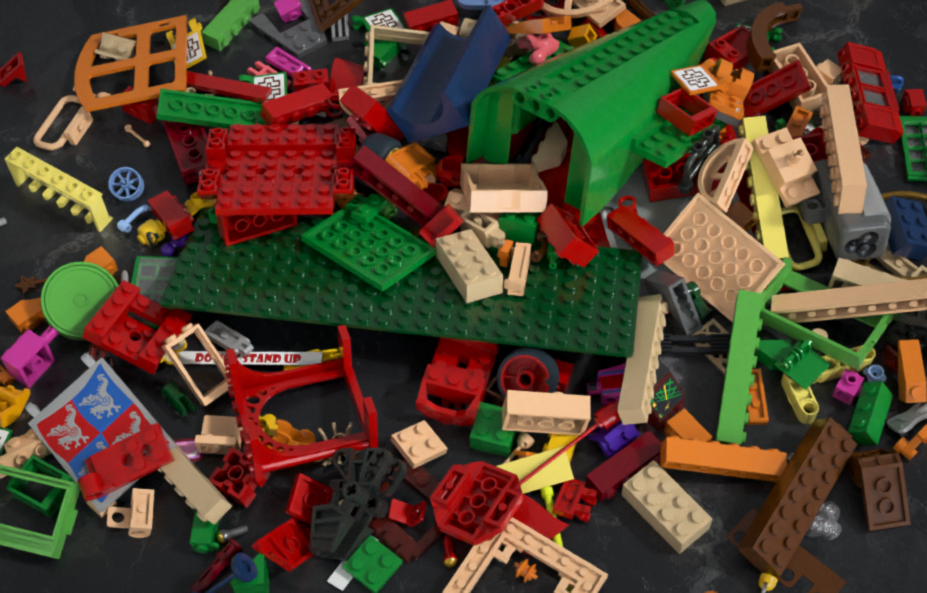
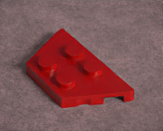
M296 517L291 518L252 545L253 549L289 572L315 555L309 551L311 528L306 527L305 522Z

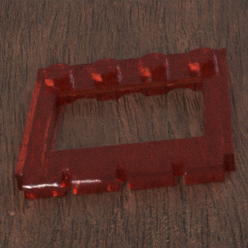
M403 458L401 461L406 464L407 469L404 478L430 500L431 495L440 482L422 466L413 469L406 459ZM395 467L394 471L398 472L400 468ZM385 482L382 485V492L387 491L389 482ZM360 506L356 507L357 509L353 512L354 516L357 514ZM387 515L380 519L373 516L368 526L374 530L373 533L378 537L385 533L381 540L393 551L400 546L396 553L407 563L412 558L417 560L444 533L439 530L436 522L416 542L389 519Z

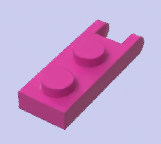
M275 47L265 57L266 62L286 72L292 78V72L312 70L310 66L278 47Z

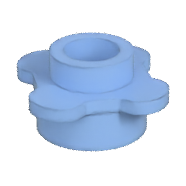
M874 364L863 370V374L867 376L868 382L886 381L887 377L884 375V369L880 365Z

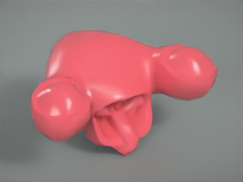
M551 33L528 34L519 39L517 46L523 51L531 49L533 53L529 56V61L533 65H537L555 53L559 48L560 42L553 38Z

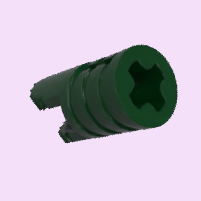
M175 382L168 383L162 389L161 394L182 417L187 414L186 409L190 412L196 411V405Z

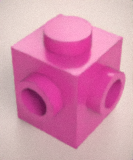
M278 0L274 2L284 24L291 20H296L302 15L300 11L302 5L299 0Z
M845 369L832 397L851 405L855 396H860L864 377H861L854 371Z

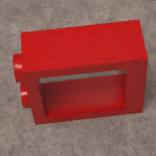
M680 88L660 98L656 113L688 136H692L713 125L718 109L696 94L689 96L683 88ZM679 105L682 106V107L685 108L687 111H689L690 113H692L693 116L688 115L686 112H684L683 110H681V109H680L679 107H677V106H679Z

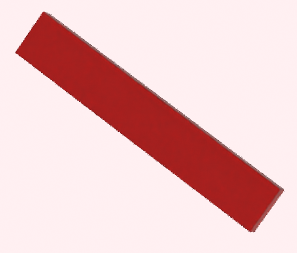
M187 71L186 88L193 87L195 90L264 103L272 93L271 87Z

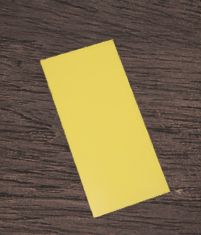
M564 446L496 467L516 474L520 481L564 448ZM566 451L521 485L523 494L574 479Z

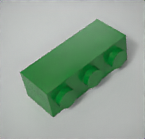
M882 381L864 382L848 430V433L852 435V438L859 446L878 445L893 397Z

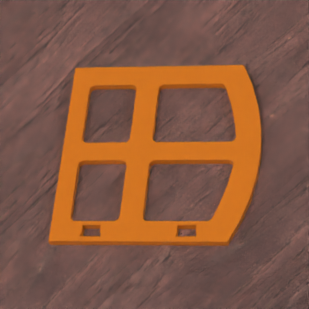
M187 15L103 32L127 39L137 37L136 56L134 58L92 66L96 56L95 49L100 48L102 33L91 35L79 55L74 78L76 94L84 110L91 112L158 98L160 96V88L186 92ZM176 29L175 49L150 54L151 34ZM175 60V81L148 87L149 67ZM135 69L134 89L132 91L95 98L90 84L91 78Z

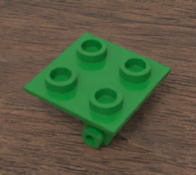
M809 339L799 340L774 364L804 390L831 366L830 363L811 349L812 342Z

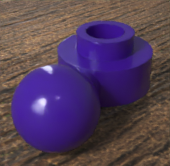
M190 233L176 240L171 237V243H164L161 246V254L164 257H172L176 252V247L185 246Z

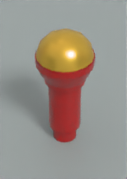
M445 536L443 541L445 551L443 563L446 567L452 568L457 564L458 559L453 553L450 536Z

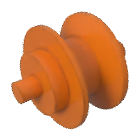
M528 559L524 562L521 561L519 564L515 563L514 566L517 567L515 570L516 578L523 576L524 583L528 580L531 581L533 578L537 579L536 564L528 565Z

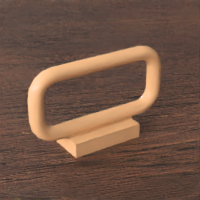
M67 95L58 101L33 138V143L36 147L53 151L61 148L67 140L71 145L76 146L94 120L90 112H86L82 106L57 142L46 143L41 141V138L65 104L68 102L80 103L78 96Z

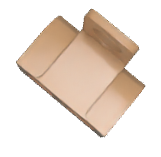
M133 488L131 508L109 507L107 526L129 529V535L134 538L148 537L152 530L154 490ZM119 512L123 514L124 520L120 523L114 522L112 519L114 513Z

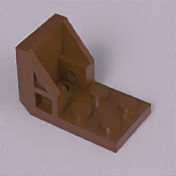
M884 448L852 453L846 466L855 485L862 488L867 530L872 531L911 525L903 463L899 454Z

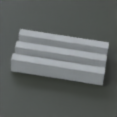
M348 14L342 17L345 21L346 36H342L341 19H339V37H336L335 23L331 26L332 41L349 40Z

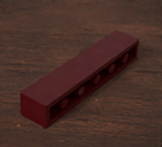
M363 145L346 167L347 169H354V175L422 227L444 208L442 204L365 145Z

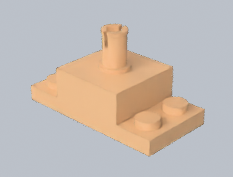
M786 127L753 140L752 143L786 208L820 194L812 177L818 170L801 137L793 140Z

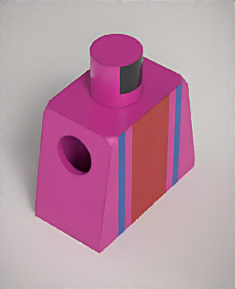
M626 363L600 370L597 375V382L587 384L588 395L600 394L603 405L609 402L613 403L614 401L619 404Z

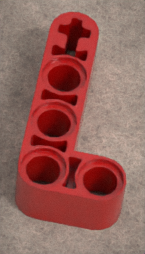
M506 0L492 8L502 24L506 26L542 9L545 0Z

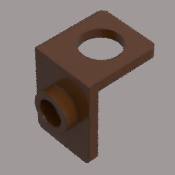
M496 374L494 379L491 378L485 390V400L502 407L505 398L495 393L498 387Z

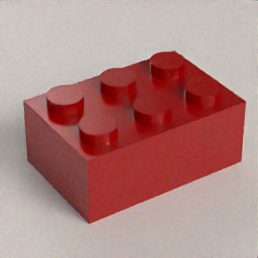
M553 203L537 218L541 226L540 230L548 236L547 241L555 247V253L563 259L565 257L573 265L578 264L585 267L599 252L583 226L579 225L577 217Z

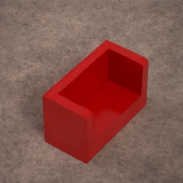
M448 203L419 233L432 247L436 248V238L450 235L463 223L464 219Z

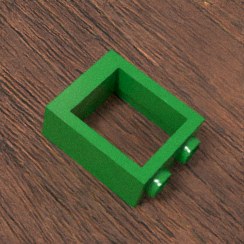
M31 455L21 466V470L33 473L40 470L50 477L74 482L72 476L34 455ZM12 477L9 480L6 488L12 497L49 518H52L62 505L66 489L54 487L44 501L39 503L21 492L29 480Z

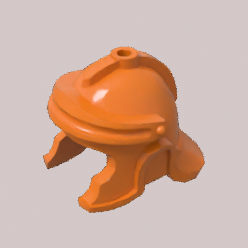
M281 419L277 420V436L272 437L273 440L282 444L297 446L316 443L315 435L310 430L302 429L299 431L292 428L289 422ZM266 445L270 449L273 448L272 445Z

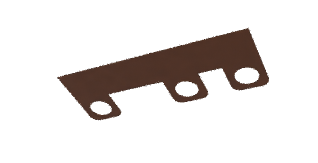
M753 508L727 536L728 540L736 547L740 543L734 540V534L737 531H742L746 534L758 514ZM800 545L786 568L793 571L794 579L792 581H784L781 576H775L783 585L790 588L804 575L814 583L807 593H838L846 584L845 580Z

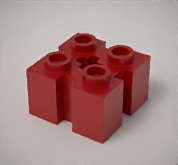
M231 447L222 459L225 463L222 469L217 467L208 480L220 493L227 497L230 495L235 502L248 508L256 496L255 488L257 486L262 488L271 474L266 472L264 473V480L256 481L254 473L250 474L248 461L250 460L245 457L244 453Z

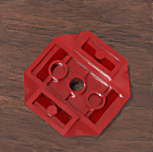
M479 461L465 465H452L431 495L430 500L439 530L476 546L482 542L491 541L495 535L503 532L524 500V496L516 474Z

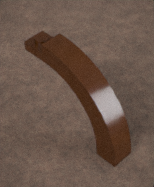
M783 2L775 3L763 9L755 18L747 37L746 49L749 60L756 72L771 69L777 56L768 43L767 32L777 25L798 21L803 10L800 3L785 6Z

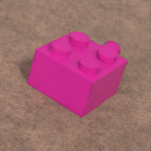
M49 325L40 336L28 329L19 336L14 345L7 349L1 357L8 372L16 381L27 388H30L55 362V358L48 346L59 334L54 327L52 328Z

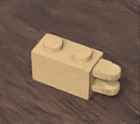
M469 207L460 214L464 219L460 225L461 232L472 229L481 244L487 248L493 246L499 249L500 246H503L506 236L499 229L497 220L482 212H470Z

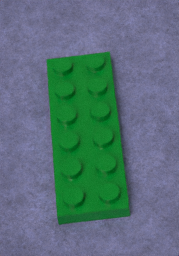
M160 88L157 119L225 129H230V125L236 124L267 125L260 116L262 107L260 102Z

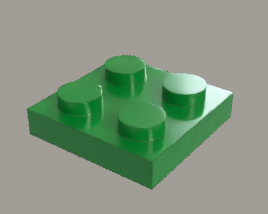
M370 535L343 565V570L372 593H378L403 564V560Z

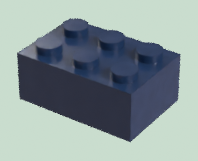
M891 196L885 201V204L891 216V230L888 243L892 255L923 260L927 256V219L923 206L918 201Z

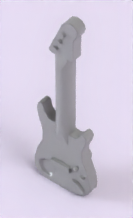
M918 402L908 411L891 417L887 420L888 427L899 433L901 437L907 436L910 429L919 421L927 418V403L922 406Z

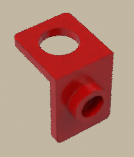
M392 499L388 518L413 527L423 521L426 501L413 506Z

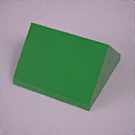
M259 553L253 559L257 567V577L253 581L244 583L235 577L229 582L234 593H269V567L263 554Z

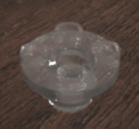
M824 502L808 528L806 535L811 538L823 535L827 540L837 538L842 531V526L837 522L840 515L839 507L834 502Z

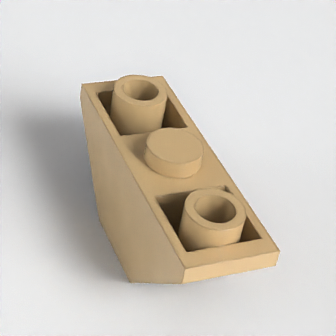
M554 122L553 126L547 129L545 140L540 142L538 153H534L531 159V164L535 165L538 172L560 166L567 153V140L557 122Z

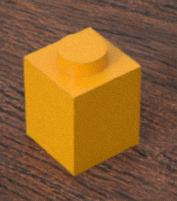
M590 24L572 27L567 40L571 46L576 48L595 40L597 34Z

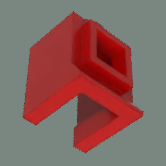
M907 89L904 91L901 102L903 103L905 114L907 116H923L927 106L923 89Z

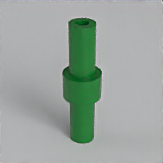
M548 242L546 253L549 260V268L556 269L558 255L555 253V247Z

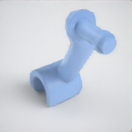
M147 204L140 206L127 219L120 220L117 223L118 229L122 232H130L132 226L129 223L139 214L152 211L151 207Z

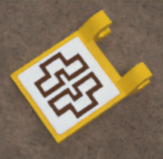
M195 18L188 21L192 31L187 33V68L207 59L201 35L202 25L200 22L196 23ZM170 30L166 33V37L173 50L176 47V35Z

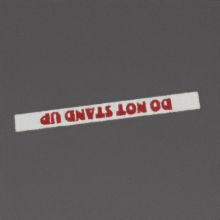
M207 351L179 352L181 364H215ZM217 351L222 359L227 358L226 352ZM250 352L245 357L241 354H238L236 357L244 365H312L321 363L322 352Z

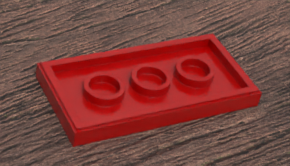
M799 59L752 83L743 101L744 118L758 117L812 89Z

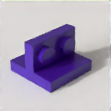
M620 420L608 430L597 427L586 437L589 441H596L606 458L610 459L640 434L634 424L623 425Z

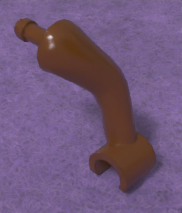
M537 231V242H541V248L531 254L530 258L533 262H539L547 254L548 236L542 231Z

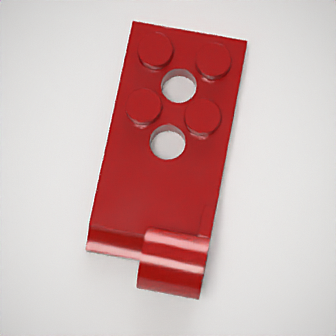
M155 423L91 455L88 459L84 460L89 474L80 477L77 482L84 500L91 501L102 498L175 461L160 424ZM146 446H151L152 448L149 456L143 455V449ZM128 455H132V464L126 466L124 463L125 458Z

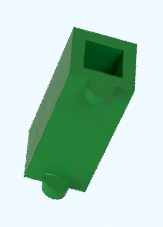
M377 40L374 43L373 66L382 70L409 43Z
M196 509L190 538L193 551L201 554L214 552V550L219 549V543H216L219 521L215 525L208 520L203 522L196 515L198 512Z

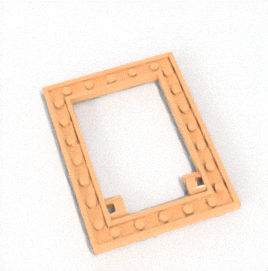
M512 517L503 532L495 535L491 541H485L473 546L442 593H470L493 557L507 564L510 556L516 550L521 553L522 551L527 552L559 572L558 575L562 579L554 593H569L566 591L568 585L573 588L571 593H598L608 574ZM501 545L505 547L503 552L499 550Z

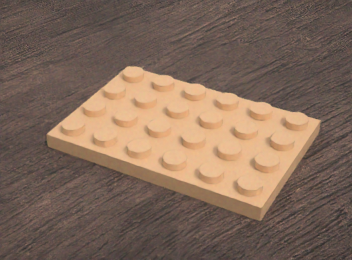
M699 193L695 195L664 232V235L670 237L674 242V256L663 263L676 275L684 277L686 283L690 281L695 282L701 290L700 295L732 323L738 291L744 290L761 293L785 265L784 262Z

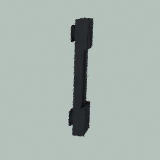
M540 117L536 118L534 121L535 125L519 152L513 156L511 164H527L532 157L530 153L543 131L547 130L552 122H548Z
M663 334V341L660 343V355H728L731 334ZM672 343H711V347H672Z

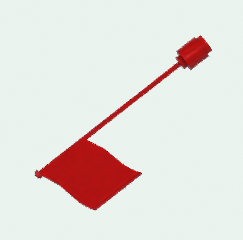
M609 402L594 414L595 424L520 480V485L595 428L608 430L620 421L621 418L617 411L618 402ZM523 494L524 500L512 516L550 540L570 526L552 516L535 500ZM522 551L523 554L531 556L527 552Z

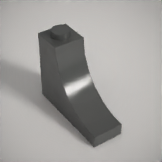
M657 270L644 278L649 294H661L663 301L667 302L668 310L675 318L683 335H692L703 328L684 277Z

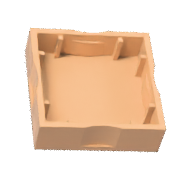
M461 164L460 186L470 212L545 211L548 191L543 181L539 178L534 164Z

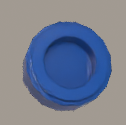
M891 75L890 78L894 92H899L902 89L904 78L898 75Z

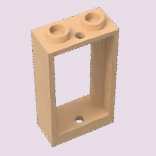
M189 323L181 329L182 333L179 335L173 334L164 340L166 343L161 347L201 406H206L228 391V387L231 385L227 384L225 373L229 371L225 370L223 359L201 326ZM193 332L225 378L224 381L203 395L171 349L172 346Z

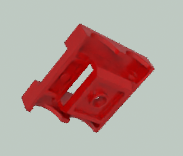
M123 280L87 324L82 338L154 375L159 363L166 354L161 347L166 343L164 340L173 334L179 335L182 332L181 329L191 322L193 315L181 309L174 308L170 310L166 307H161L157 302L141 295V288ZM131 311L160 326V328L155 330L129 317L128 312ZM131 337H136L139 340L133 341Z

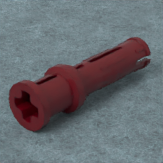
M229 538L225 547L215 554V559L189 588L190 592L204 593L225 567L230 566L231 559L244 549L235 540Z

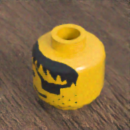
M149 219L138 227L139 235L137 238L142 245L147 244L152 247L164 239V232L166 230L159 220Z

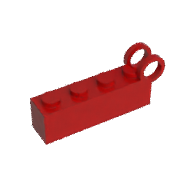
M320 83L262 103L260 116L267 125H287L321 112H325L330 118H339L342 116L343 109L340 104L331 102L332 98L339 99V94H331L325 84ZM332 107L334 109H338L340 112L338 114H332L329 112L328 109Z
M630 195L621 197L618 200V208L606 215L608 229L655 266H659L674 256L673 240L670 237H666L658 228L653 227L645 218H641L638 215V211L635 208L637 206L636 198ZM625 200L633 201V204L630 206H623L621 203Z

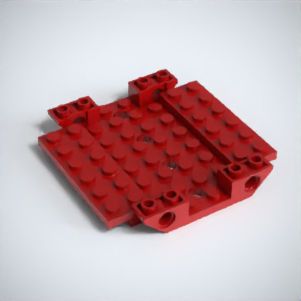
M236 124L230 125L229 135L228 129H209L206 144L207 164L206 169L201 170L197 195L201 199H217L215 206L216 215L333 214L335 198H354V169H347L346 167L356 155V128H339V125Z

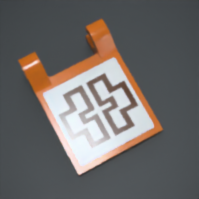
M708 59L701 65L670 71V75L689 96L719 89L722 92H727L730 88L726 84L732 83V79L729 76H724L717 80L712 75L714 71L710 67L716 66L713 59Z

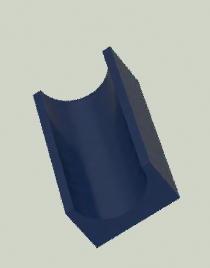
M491 5L484 7L468 38L450 33L440 23L434 24L386 110L409 143L469 125L471 103L481 91L488 87L511 40V36Z

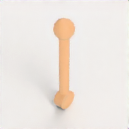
M128 124L124 127L125 131L131 132L137 137L144 147L150 146V142L137 134L131 125Z

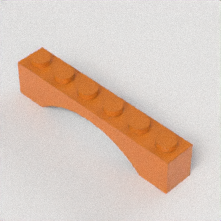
M102 246L85 257L84 262L101 266L111 275L118 271L115 260ZM41 298L21 300L5 311L10 321L21 334H24L28 329L33 331L35 327L46 321L41 309Z

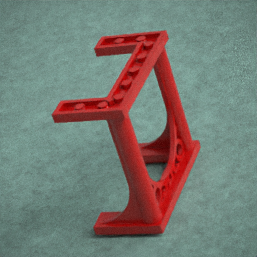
M346 325L338 326L340 359L285 371L262 373L250 370L239 362L234 348L226 350L227 358L223 359L225 370L229 371L225 373L227 384L231 385L228 387L230 399L234 398V401H231L233 412H238V415L235 416L237 427H242V430L239 431L241 442L246 444L243 448L245 457L250 460L248 461L250 474L254 473L256 481L264 480V473L333 457L334 453L342 448H353L356 451L365 450L366 448H378L377 411L372 397L363 398L352 368L351 342ZM344 377L363 432L307 445H287L270 438L261 428L259 417L265 403L272 396L283 390ZM257 398L260 402L252 404L247 399ZM266 445H272L273 448L270 449Z

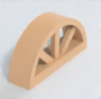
M403 80L357 87L374 98L387 110ZM349 88L338 89L339 100ZM340 102L342 109L351 116L352 113Z
M746 138L734 139L719 146L708 156L699 172L698 188L701 195L724 213L728 211L754 150V147ZM727 162L728 165L724 173H717L718 170ZM713 179L721 180L718 188L711 192Z

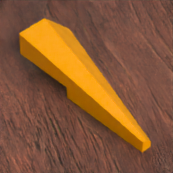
M12 385L7 387L0 386V427L4 429L19 419L31 394L29 389L25 388L22 391L15 389Z

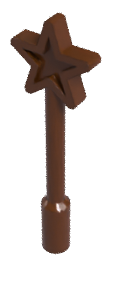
M22 275L21 282L16 284L15 287L16 289H22L23 294L27 295L29 290H37L35 285L45 283L48 277L36 280L35 276L26 279Z

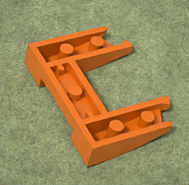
M571 16L522 21L507 26L505 29L508 33L544 34L570 30Z

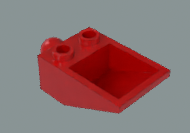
M741 25L711 41L707 45L703 59L705 61L713 59L716 63L719 58L733 63L732 70L744 68L750 63L746 49V41L750 30Z

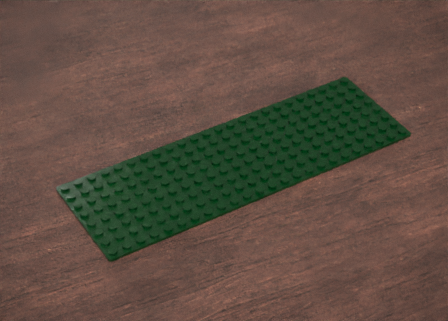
M204 207L201 209L194 225V231L190 233L159 301L161 307L332 326L346 325V327L631 358L634 352L642 255L636 250L596 246L599 252L585 267L578 264L573 265L567 258L564 257L562 259L558 256L556 259V269L549 268L547 254L539 262H533L530 258L523 296L507 295L508 289L504 288V281L509 277L513 257L507 267L500 266V258L497 257L498 248L483 246L503 274V293L466 303L436 255L381 292L301 240V234L325 219L297 216V226L226 246L219 234L218 224L212 223L209 220L208 210L211 207ZM401 227L402 229L406 230L407 232L411 233L412 235L429 244L419 233L421 229ZM535 240L533 246H531V254L541 248V242Z

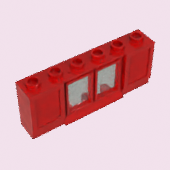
M847 42L837 53V58L841 67L844 85H849L858 136L894 144L904 134L898 113L899 107L889 71L886 70L882 52L877 51L875 48Z

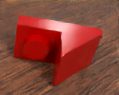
M18 52L0 68L1 86L5 87L15 77L27 82L22 53Z

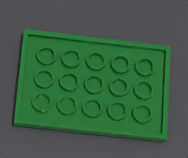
M346 207L301 234V240L381 292L436 255V248L381 215L377 214L366 225L351 219V211L347 210Z

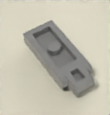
M217 320L204 331L210 341L226 350L234 348L236 356L241 354L245 357L254 349L248 338Z

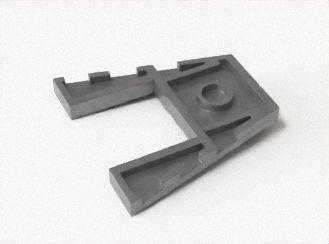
M299 0L302 5L300 11L306 20L282 33H279L264 13L248 20L250 26L256 27L260 33L269 36L273 42L282 45L283 49L298 59L327 45L324 32L318 29L309 0Z

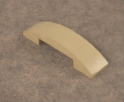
M887 243L884 255L876 258L895 275L904 277L927 275V268L921 265L918 268L905 257L892 255L889 243Z

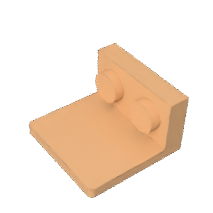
M205 415L201 435H196L195 437L198 453L226 455L231 447L240 451L241 438L239 431L242 430V427H237L236 418Z

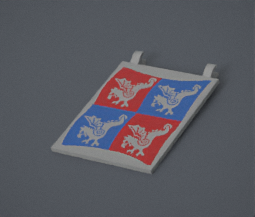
M84 353L81 356V360L89 369L47 407L40 411L39 407L31 402L25 406V409L34 417L28 424L77 484V480L80 477L89 474L84 460L158 423L104 358L101 357L96 362L88 353ZM162 428L169 448L172 450L176 444ZM146 446L143 449L144 456H149L152 452L151 446ZM128 455L125 458L124 463L126 466L132 464L133 456ZM136 481L102 498L91 500V502L102 513Z

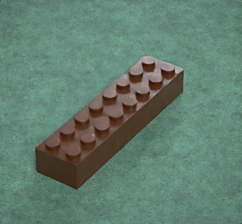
M831 417L813 421L737 547L761 573H768L773 576L782 575L857 446L856 442Z

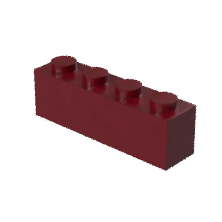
M650 430L587 474L586 486L589 489L598 490L596 497L600 502L606 498H612L624 483L654 460L657 464L660 463L661 442Z

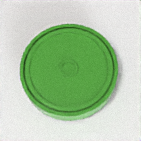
M73 262L63 265L48 277L41 293L43 316L48 325L52 326V328L54 327L59 332V335L72 340H85L82 338L85 327L117 289L118 284L107 270L96 264Z

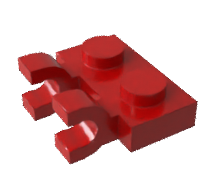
M572 479L565 481L556 499L552 513L569 519H573L574 515H577L580 520L588 523L591 517V506L581 505L579 502L583 499L587 504L595 506L598 490L586 488V482Z

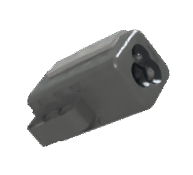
M827 159L814 163L818 171L812 177L820 194L796 204L802 220L808 224H822L837 260L842 258L857 261L883 256L891 230V216L867 165L863 163L867 188L862 213L838 214L837 206H834L833 203L835 193H832L831 190L833 180L829 178L831 167H828Z

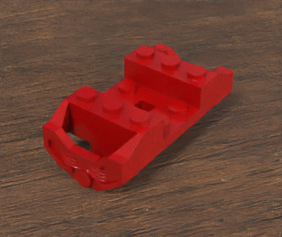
M440 337L432 363L427 365L416 400V410L445 425H474L501 344ZM460 364L468 365L467 369L460 367ZM427 394L441 397L443 406L449 407L450 403H453L455 409L461 410L464 403L468 404L469 407L467 410L461 411L440 407L427 400Z

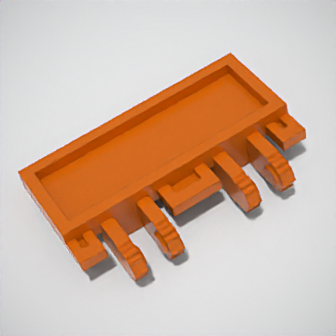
M413 142L389 154L385 159L388 164L422 190L428 187V183L438 181L435 172L437 166L435 163L436 159L417 142Z

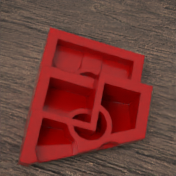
M335 58L330 77L331 94H339L338 89L349 88L352 84L363 86V79L366 76L364 66ZM332 98V99H331V102H332V103L339 102V99H338V98Z

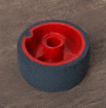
M521 347L515 349L503 359L499 366L497 383L500 393L505 398L507 390L542 393L555 392L559 383V368L556 361L542 348ZM523 374L529 375L531 382L525 381Z

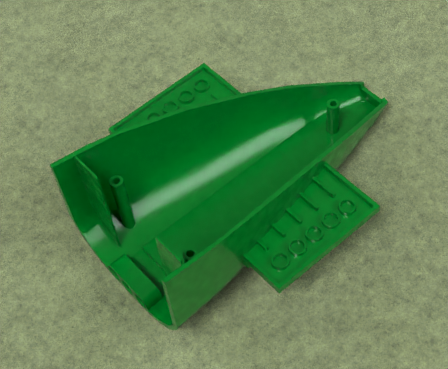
M696 0L576 48L558 40L560 42L558 50L540 64L533 65L530 63L529 56L533 53L531 51L496 70L490 80L495 84L481 91L471 103L466 164H472L482 156L484 160L492 164H508L511 135L517 134L519 130L535 121L537 117L548 122H553L562 117L574 131L564 202L581 211L579 225L584 226L623 187L644 158L667 168L692 150L693 143L701 141L703 130L688 136L656 112L659 106L658 101L662 96L682 88L670 75V71L698 65L716 24V12L713 7L705 0ZM680 105L677 106V107H679L681 110H683L684 112H686L688 115L693 116L692 113H690L689 111H687V110H686L685 108H683L682 106H680ZM715 118L713 125L705 129H710L712 126L717 125L721 131L727 126V123Z

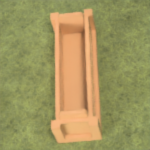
M516 242L515 248H511V257L513 259L508 279L504 281V288L508 289L507 295L523 296L531 256V244Z

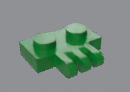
M371 193L367 198L356 195L346 204V209L351 211V219L367 225L388 204L386 198Z

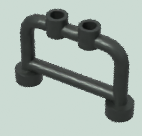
M714 125L710 129L703 130L701 141L693 143L692 153L684 165L683 178L678 182L680 193L689 194L692 192V179L701 169L708 156L722 145L719 142V126Z

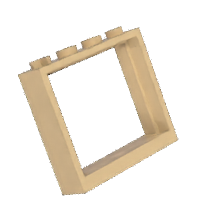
M370 25L369 32L365 34V42H368V46H365L364 57H367V61L364 62L366 76L363 79V86L377 84L372 82L374 39L423 46L430 32Z

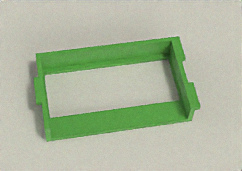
M785 257L782 261L785 263L784 267L778 272L766 290L761 292L763 294L762 301H765L763 313L760 312L759 319H762V324L797 341L809 339L812 342V348L859 370L864 359L889 323L892 322L894 313L852 317L875 328L857 353L767 310L766 308L772 301V295H777L783 286L796 292L831 289L792 271V260Z
M0 465V474L66 489L52 536L0 523V545L60 559L66 536L71 535L78 510L74 509L80 493L79 484Z

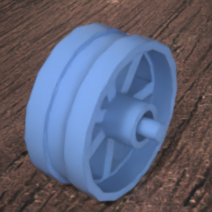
M121 167L115 170L108 181L111 193L120 201H134L141 196L144 190V180L133 168ZM127 173V177L123 178L121 174ZM132 173L137 175V178L130 180ZM119 177L121 179L120 183H115V180ZM139 181L138 188L134 187L133 184ZM114 186H122L117 193L114 191ZM132 189L135 190V193L130 195V191ZM124 190H126L127 197L120 196Z

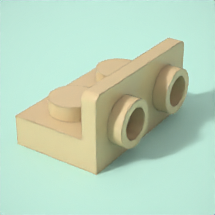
M102 33L100 49H95V53L100 54V58L110 60V57L115 58V62L130 59L134 56L136 41Z

